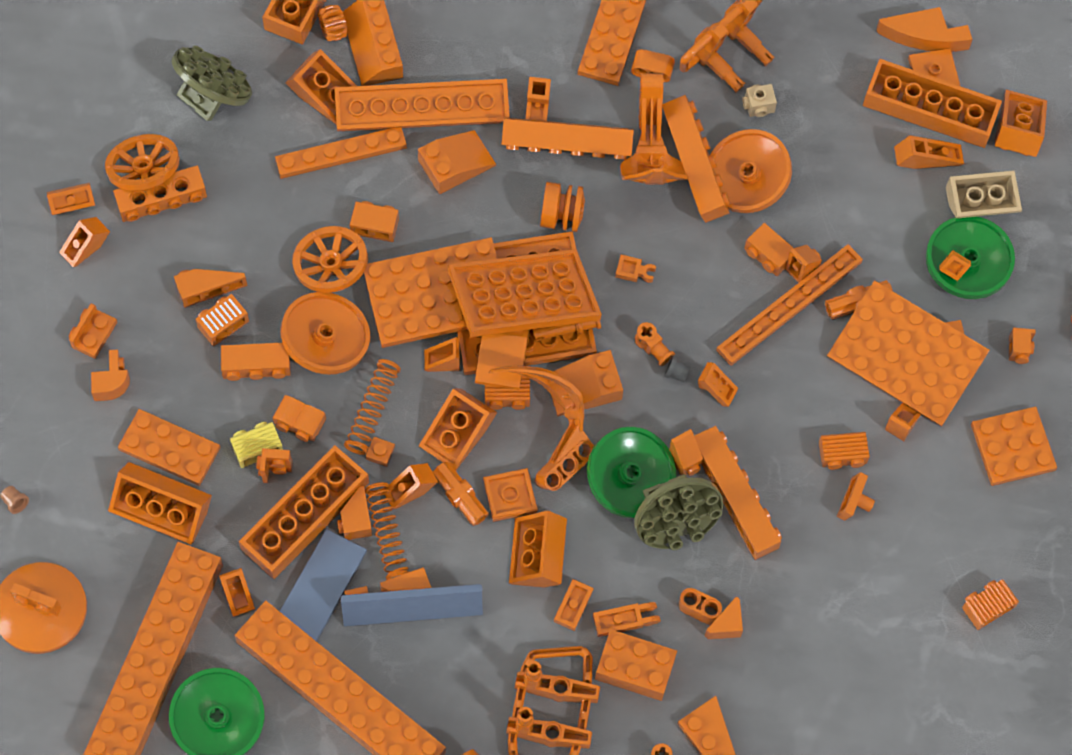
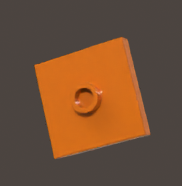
M950 48L909 55L908 60L912 70L960 86Z
M528 468L483 477L493 522L538 512Z

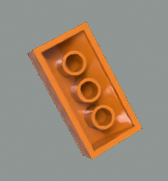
M357 0L343 11V15L347 23V36L361 86H370L403 78V64L385 1Z
M128 462L117 474L108 511L192 545L207 515L212 495Z

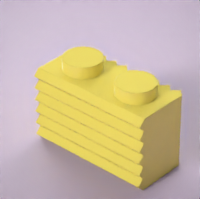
M261 422L254 427L255 429L247 432L246 430H240L230 438L232 448L241 468L257 463V456H261L262 448L283 450L273 422L268 424L267 422Z

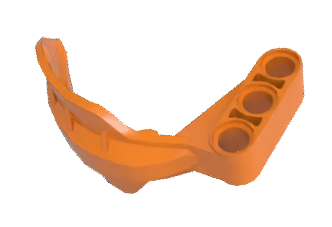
M663 73L641 74L639 98V129L641 135L636 153L624 160L620 165L622 180H631L646 185H664L665 183L688 179L682 162L667 153L661 136Z
M518 365L491 369L488 373L512 372L536 381L564 408V414L569 421V426L548 463L538 471L535 477V482L539 488L551 491L558 490L588 462L594 447L583 431L584 404L581 392L566 378L544 368ZM580 445L583 446V452L581 455L579 454ZM567 460L568 465L567 468L564 470L563 462ZM551 475L552 480L551 483L548 485L547 477Z

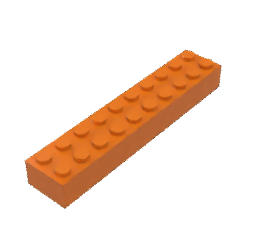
M177 542L83 755H141L222 570L223 563L221 557Z
M266 600L235 634L237 644L371 754H446V747Z

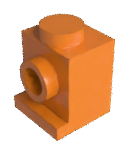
M1013 327L1009 335V361H1015L1018 364L1029 362L1030 354L1033 355L1035 345L1032 339L1036 329Z

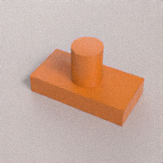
M707 362L698 379V386L701 390H707L722 406L729 407L738 387L715 363Z
M860 472L851 478L837 514L838 518L845 521L852 517L856 507L870 512L875 500L862 494L868 478L866 474Z

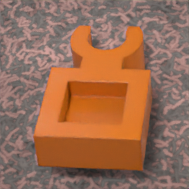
M620 255L615 278L637 282L638 277H641L645 282L652 283L654 276L647 275V272H655L656 266L653 264L643 266L641 265L642 259Z

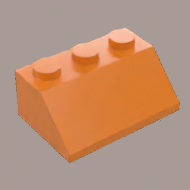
M551 511L515 518L509 584L543 588L561 584L567 518Z

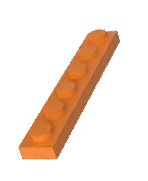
M390 128L275 156L280 178L283 179L407 149V144L402 128Z

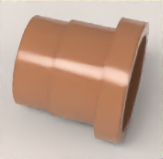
M14 486L6 487L0 495V498L8 506V510L12 514L20 513L29 503V497L24 493H20Z

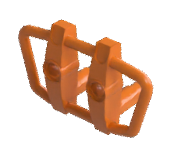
M737 0L726 10L721 21L706 27L695 38L694 45L680 60V71L687 72L698 62L702 66L707 64L735 93L742 89L746 83L740 79L733 71V68L717 51L728 36L732 40L736 38L765 67L775 58L762 45L761 40L747 27L757 7L763 0Z
M573 646L535 649L527 654L520 672H517L514 688L517 691L512 717H509L506 734H508L509 755H518L517 738L544 744L548 747L571 748L569 755H579L581 748L590 749L592 732L586 730L590 705L591 703H598L600 686L592 684L593 657L587 648ZM580 655L583 657V682L569 679L565 676L542 674L540 663L535 661V659ZM556 685H563L567 690L564 693H558L554 690V687ZM526 692L553 699L557 702L581 703L577 728L560 724L556 721L534 720L532 710L529 707H523ZM548 730H555L559 735L557 738L551 739L546 736V732Z

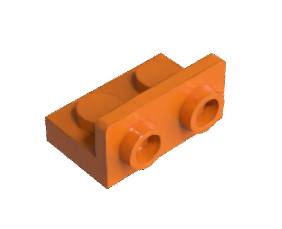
M91 303L88 309L85 308L82 311L77 327H73L70 331L69 341L71 347L96 359L116 326L117 319L97 310L96 305Z
M262 448L261 456H257L256 468L258 469V476H262L263 483H268L269 471L279 475L292 472L293 462L290 450Z

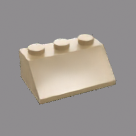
M1015 171L951 176L946 185L949 208L956 218L1022 212Z

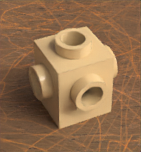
M772 84L753 85L746 89L745 97L742 98L743 107L745 110L748 109L749 117H763L767 114L775 113L777 101Z

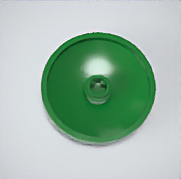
M978 216L954 217L942 223L933 232L926 249V264L931 277L946 292L964 299H982L997 293L1008 282L1015 265V252L1007 234L995 223ZM952 250L971 261V266L958 281L940 271L939 265Z
M622 427L604 435L595 444L588 459L587 478L594 497L605 509L617 516L635 518L638 508L645 500L643 490L676 478V467L669 448L657 435L639 427Z
M225 668L205 669L187 678L175 692L169 709V725L172 735L180 748L188 755H245L258 741L265 721L263 701L254 684L244 675Z

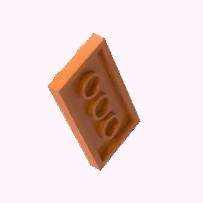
M138 409L118 445V450L200 486L220 450V445Z

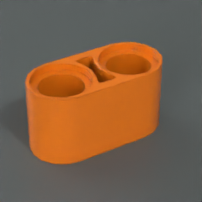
M643 49L637 50L631 73L637 77H641V74L663 73V83L669 82L675 59L662 53Z
M687 588L681 593L679 608L684 614L709 625L721 614L722 605L717 599L694 588ZM690 597L693 598L696 603L693 605H687L684 602V599ZM708 607L714 608L716 614L708 615L705 609Z

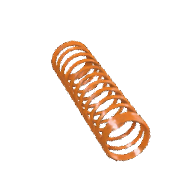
M387 359L378 360V369L373 372L375 377L370 380L372 385L367 387L369 393L364 394L365 401L360 404L362 409L357 411L359 417L354 418L356 425L351 426L353 433L347 435L348 440L344 443L346 449L359 455L366 454L369 447L364 443L351 440L349 436L354 434L365 441H372V439L365 434L354 432L353 427L358 426L368 433H375V431L368 426L357 424L356 419L361 418L371 425H378L377 421L368 417H362L359 412L365 411L374 417H382L377 411L365 409L363 403H368L380 410L385 409L380 403L368 401L366 395H371L383 402L388 401L383 395L371 393L369 388L374 387L386 394L392 393L386 387L374 385L372 380L377 379L388 386L395 385L389 379L377 377L375 373L380 371L388 377L398 378L397 373H400L401 370L398 364ZM381 363L389 364L395 367L397 370L387 368ZM348 444L357 446V447L361 448L363 451L357 450V449H355V448L349 446Z
M378 482L367 486L365 493L370 495L367 502L371 504L369 510L374 512L371 519L376 521L373 527L377 529L375 536L380 538L377 544L382 547L379 553L385 555L381 561L386 564L383 569L385 572H388L386 580H389L392 577L408 573L409 567H401L393 571L386 570V567L390 564L403 563L407 559L400 558L391 562H384V558L387 556L399 555L404 553L405 550H395L388 554L382 553L385 547L398 546L403 542L395 541L386 545L379 543L382 539L399 536L400 532L390 533L385 536L377 535L381 530L398 527L396 523L382 528L375 527V524L378 522L396 518V515H389L380 519L373 518L376 513H385L394 509V507L389 506L377 511L371 510L373 505L392 501V498H384L376 502L369 501V498L372 496H381L390 492L388 490V483ZM385 486V487H383V488H381V489H378V490L368 491V490L373 489V488H376V487Z

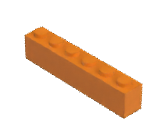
M683 95L664 103L662 108L682 165L688 176V182L701 217L707 223L729 214L727 205H730V200L726 192L722 193L721 187L724 184L720 174L715 173L714 168L717 167L713 155L709 156L708 150L711 147L707 138H703L701 134L704 128L701 120H696L695 113L698 111L694 101H689L687 96Z
M504 117L501 145H506V149L519 150V146L528 147L527 151L540 152L541 148L549 149V153L562 154V150L571 151V155L583 156L584 152L592 153V157L605 158V154L614 155V159L626 160L627 156L632 155L634 129Z
M714 426L695 435L703 457L702 467L710 481L720 491L723 504L754 560L779 549L782 540L781 533L777 527L773 528L768 510L762 508L757 491L754 488L751 489L748 483V475L744 469L741 470L738 466L737 455L733 450H729L726 444L727 438L723 431L719 432L718 428Z

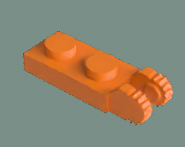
M656 602L639 605L636 603L594 612L593 619L598 637L609 635L610 629L625 632L659 623L661 621L660 616L646 618L641 616V612L644 613L657 609Z

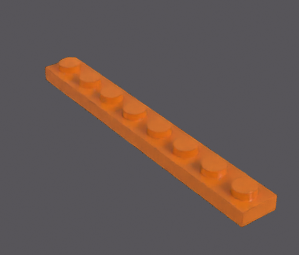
M847 244L721 343L716 351L732 366L859 266L863 259Z

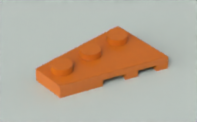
M716 696L678 721L677 724L700 755H736Z

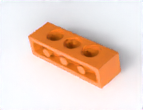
M198 165L175 172L168 180L153 188L138 191L121 188L113 190L123 222H133L140 217L156 215L169 208L177 209L183 204L200 202L203 198L207 197ZM182 187L187 188L185 191H177ZM159 194H166L162 198L156 197ZM138 200H144L141 204L135 203Z

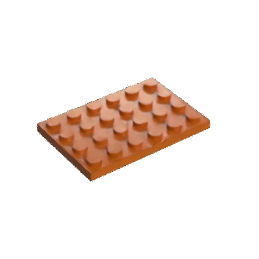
M492 237L366 264L364 277L381 347L385 348L468 330L448 273V265L497 259Z
M577 249L448 265V273L470 337L601 320L602 313Z
M874 280L827 354V357L942 427L990 350Z

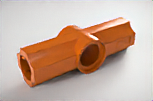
M887 280L879 282L893 291L891 284ZM856 286L848 290L844 295L826 300L825 306L828 316L833 320L854 313L870 286Z
M448 461L436 467L433 473L439 484L446 491L445 494L455 508L460 509L472 526L482 523L489 516V513L475 496L476 494L468 481L462 480Z

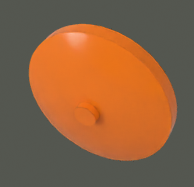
M748 129L735 132L720 141L710 154V156L713 155L717 167L714 168L715 173L720 174L724 184L721 187L722 193L726 192L730 200V205H727L730 211L754 213L764 210L782 197L791 181L792 161L784 144L776 136L766 131Z
M314 292L297 298L287 308L281 322V339L287 353L299 365L315 373L339 374L354 368L363 359L370 343V329L364 314L351 301L333 293Z

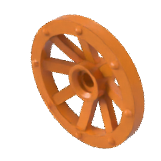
M143 134L128 138L115 146L106 158L105 170L110 182L115 186L131 191L145 190L158 186L168 180L177 170L180 156L176 145L169 138L157 134ZM144 145H155L150 155L145 154ZM137 147L139 156L133 158L126 153L130 149ZM163 148L169 151V153L157 159ZM121 158L131 166H122L115 164L117 160ZM168 162V164L165 167H159ZM115 172H117V173H130V174H128V175H126V176H123V177H120V176L117 175Z
M340 226L323 227L307 234L296 246L292 258L293 268L298 280L305 287L322 293L337 292L350 287L360 279L368 263V253L362 238L354 231ZM335 237L332 250H327L321 239ZM342 238L351 241L352 244L340 254ZM315 243L321 256L318 257L306 252V250ZM357 249L359 250L358 260L345 261ZM302 259L318 264V266L302 269ZM354 268L347 276L341 271V269ZM324 272L319 281L309 277L310 275ZM331 275H335L339 279L327 282Z

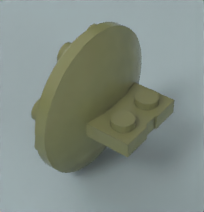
M193 45L192 48L181 47L173 55L171 60L172 66L184 81L177 96L187 105L193 107L206 121L213 119L222 103L242 106L251 98L252 89L245 79L247 75L243 71L231 66L229 59L222 56L219 58L196 45Z
M683 474L668 480V482L643 490L645 500L637 510L634 525L639 538L646 545L658 549H669L670 547L671 550H679L683 546L680 536L689 534L693 542H699L711 530L722 515L723 498L716 485L702 478H687Z

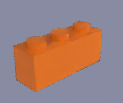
M283 343L221 345L223 379L237 381L240 378L259 380L263 377L281 379L285 376H291L290 355L287 353Z

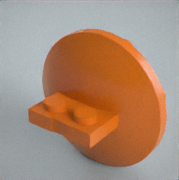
M48 562L31 563L13 571L0 584V635L14 648L33 654L52 652L67 645L81 630L87 615V598L80 581L66 568Z

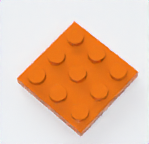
M1037 407L972 421L971 427L991 486L1057 470V465Z

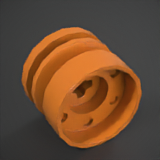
M546 182L540 227L555 229L557 221L562 220L563 230L566 231L568 221L573 222L572 231L577 232L583 218L585 204L583 186H578L577 196L572 195L573 185H569L566 194H562L561 183Z

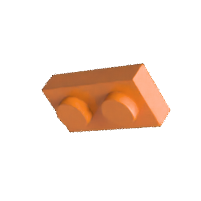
M90 182L46 192L52 215L95 206Z
M572 579L556 613L554 622L575 631L594 588Z

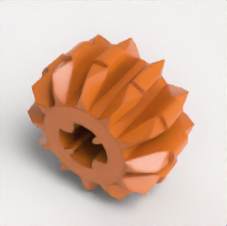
M328 5L319 9V24L327 41H338L346 37L347 23L341 8L338 5Z

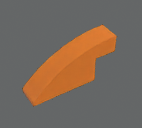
M940 7L879 19L876 28L877 33L885 38L925 51L949 48L951 52L969 50L973 40L968 25L947 29Z

